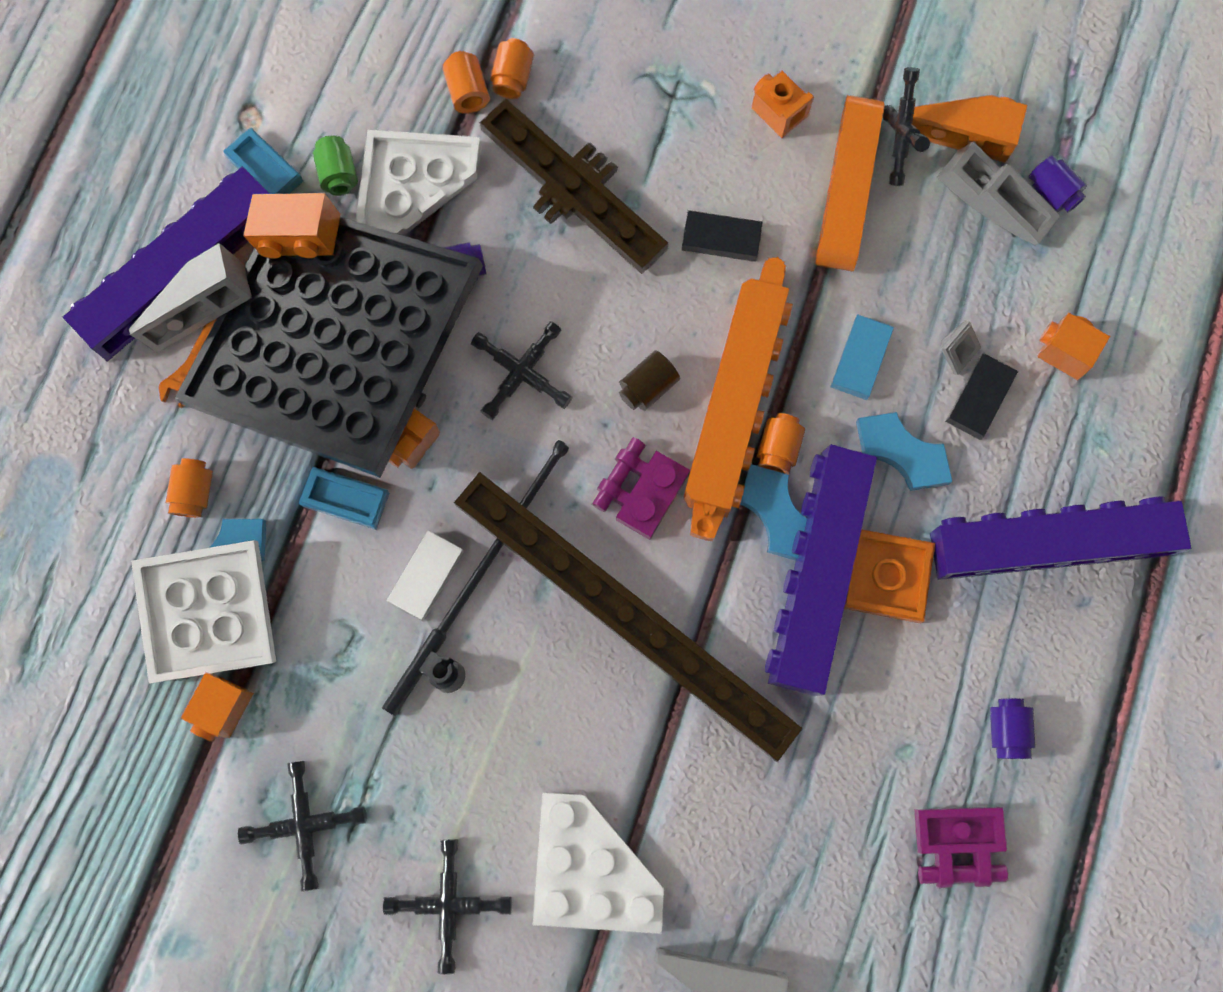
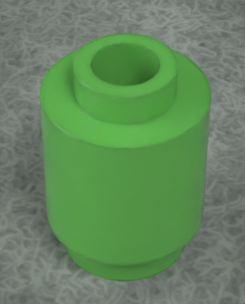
M330 135L320 138L315 143V150L313 152L320 187L323 191L334 196L346 195L358 183L351 149L340 136Z

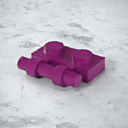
M633 437L626 449H620L615 458L617 464L607 479L603 478L598 485L597 490L599 493L592 505L598 510L606 512L612 500L618 503L622 508L616 516V521L650 540L689 476L690 469L658 451L654 453L649 463L644 462L639 456L646 445L641 440ZM632 471L639 475L640 478L631 493H628L621 486L629 472Z
M1003 808L914 809L917 852L920 854H935L934 866H920L918 868L920 884H936L938 888H952L953 883H974L976 887H990L992 882H1007L1008 871L1006 865H991L990 852H1007ZM952 853H973L972 865L953 866Z

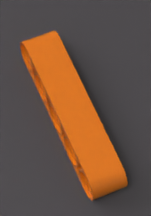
M850 95L846 96L815 261L817 266L850 272L855 270L881 129L884 101Z

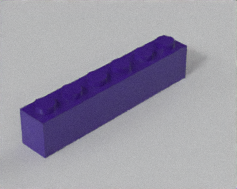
M243 166L234 173L226 175L218 187L206 197L195 201L190 210L176 222L165 226L156 239L146 247L138 249L131 259L119 270L108 274L102 280L101 285L89 295L77 300L72 305L70 311L62 316L63 319L93 351L108 362L135 339L130 335L129 328L188 261L218 243L234 255L249 242L243 235L252 194L270 193Z
M830 444L820 455L816 454L812 461L810 477L815 478L812 492L806 493L801 508V515L807 518L805 530H798L792 547V553L799 556L796 559L794 570H788L784 581L783 592L787 593L788 597L785 609L778 611L775 620L774 632L779 633L776 649H770L765 664V673L770 674L768 680L770 685L811 696H821L826 693L877 457Z
M1159 496L1142 499L1139 501V505L1126 506L1125 501L1120 500L1100 504V509L1086 510L1085 505H1072L1061 508L1060 513L1047 515L1045 509H1032L1021 512V517L1006 519V513H992L981 516V521L967 523L966 517L944 519L941 521L942 525L930 533L931 542L935 543L933 556L937 580L1175 556L1192 549L1182 501L1165 502V497Z

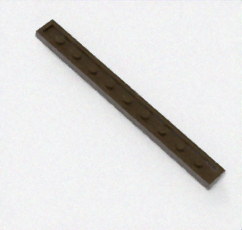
M481 472L475 476L454 501L456 507L775 762L780 760L803 729Z

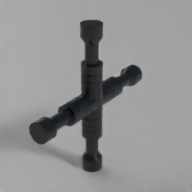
M914 67L904 68L903 80L905 88L904 95L900 98L899 111L897 112L891 105H885L882 119L888 122L896 131L892 155L895 157L894 169L889 177V184L893 186L904 185L905 174L903 167L904 160L908 157L909 144H912V147L918 152H924L930 146V140L912 124L916 98H913L914 88L920 74V69Z
M548 322L541 338L536 344H531L520 360L505 349L495 347L482 333L478 332L471 340V345L478 350H484L492 355L496 363L510 372L498 387L499 392L493 400L486 403L480 410L483 415L493 420L498 414L499 407L507 397L510 398L523 381L538 392L548 394L561 408L565 409L569 405L573 396L565 391L557 390L549 384L547 378L533 369L545 353L544 348L550 340L555 339L562 331L556 323Z
M304 761L287 763L288 774L292 777L294 794L291 795L293 818L270 822L269 826L239 827L238 841L242 845L252 843L258 838L270 837L271 839L295 836L297 859H301L303 875L300 880L302 892L318 889V880L313 873L312 857L315 856L312 832L335 829L336 825L345 823L364 824L367 822L365 807L362 806L353 808L350 812L335 814L334 812L310 815L308 792H304L303 783L305 763Z
M441 840L444 864L443 872H440L439 897H416L415 900H399L396 897H384L383 915H395L398 912L415 911V915H439L438 940H442L441 958L438 961V974L455 973V961L452 957V940L456 939V915H480V911H496L501 915H511L512 897H500L497 900H481L480 897H457V872H454V855L458 851V840Z

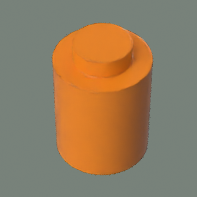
M466 51L452 53L443 63L442 69L454 109L460 113H473L483 109L489 103L490 97L477 56Z

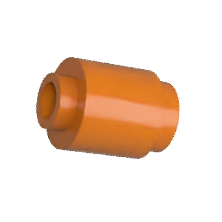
M510 38L498 45L490 80L493 83V92L501 97L517 99L521 96V92L526 90L534 53L523 40Z
M778 413L776 418L767 419L757 454L760 458L759 467L789 475L791 467L796 466L806 430L799 424L800 420L797 417Z
M181 458L180 465H171L165 502L169 504L168 514L190 518L202 517L203 509H207L213 475L212 470L205 468V461Z

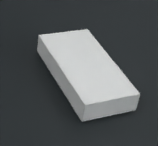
M427 531L387 601L424 622L463 555V549Z

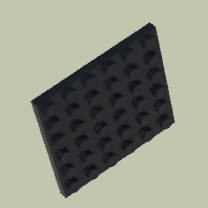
M340 217L333 255H317L315 258L281 255L279 258H267L260 255L254 248L245 265L251 298L217 317L174 399L184 406L381 478L483 265L477 257Z

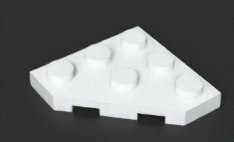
M367 130L356 222L403 236L478 178L481 150L480 137Z
M543 792L533 925L662 934L663 886L585 795Z

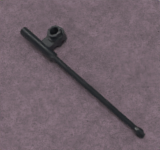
M558 440L555 443L552 455L521 500L520 504L526 509L558 460L568 452L569 447L565 445V442ZM498 539L494 541L438 628L431 631L383 704L382 709L393 716L397 715L423 674L429 678L430 683L435 688L444 693L455 692L464 684L466 675L464 667L452 658L440 657L436 653L446 640L448 629L504 545Z

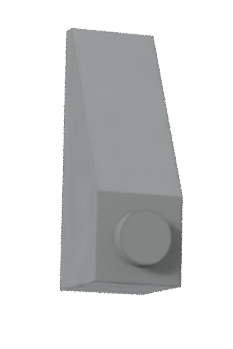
M220 243L188 261L129 328L130 335L158 353L249 300L251 293L244 264Z
M656 948V963L693 992H787L789 979L783 972Z

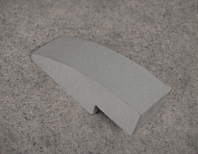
M975 142L959 149L937 176L943 184L973 209L995 224L1034 245L1041 243L1061 216L1009 164L999 167Z

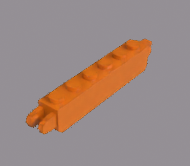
M778 256L769 257L768 260H765L759 280L751 278L741 285L683 497L688 507L693 509L690 536L713 542L723 517H728L731 507L739 509L745 485L738 484L741 469L749 471L755 448L748 447L751 433L759 434L765 412L757 410L761 396L768 398L774 375L767 373L770 360L777 362L784 340L777 338L779 326H787L793 306L792 303L786 302L789 288L782 286L786 265L784 264L785 261L779 259Z

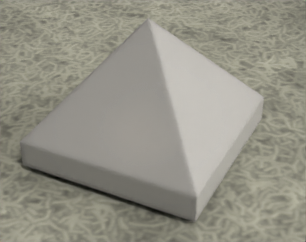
M967 320L941 341L942 351L953 374L956 375L965 368L981 349L970 321Z

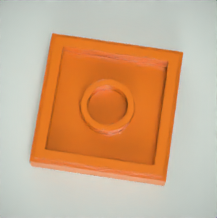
M861 529L844 609L920 624L923 623L925 620L935 543Z

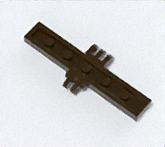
M504 99L479 122L481 131L543 185L539 190V195L542 197L537 200L533 209L542 214L552 205L544 216V219L550 224L555 222L561 215L567 219L572 214H575L641 274L668 249L669 242L604 186L617 172L618 166L613 162H609L602 170H599L607 161V157L602 152H599L589 161L597 149L592 143L586 144L572 157L508 99Z

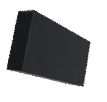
M688 210L681 250L756 262L763 222Z
M983 353L979 357L945 422L981 440L987 433L1018 371Z

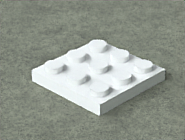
M253 540L131 561L149 684L204 675L205 672L216 673L276 662L258 541Z

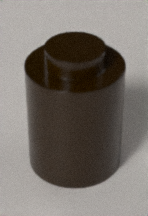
M654 350L619 381L622 388L619 395L631 409L635 410L638 407L646 411L680 380V375L673 364L662 353Z

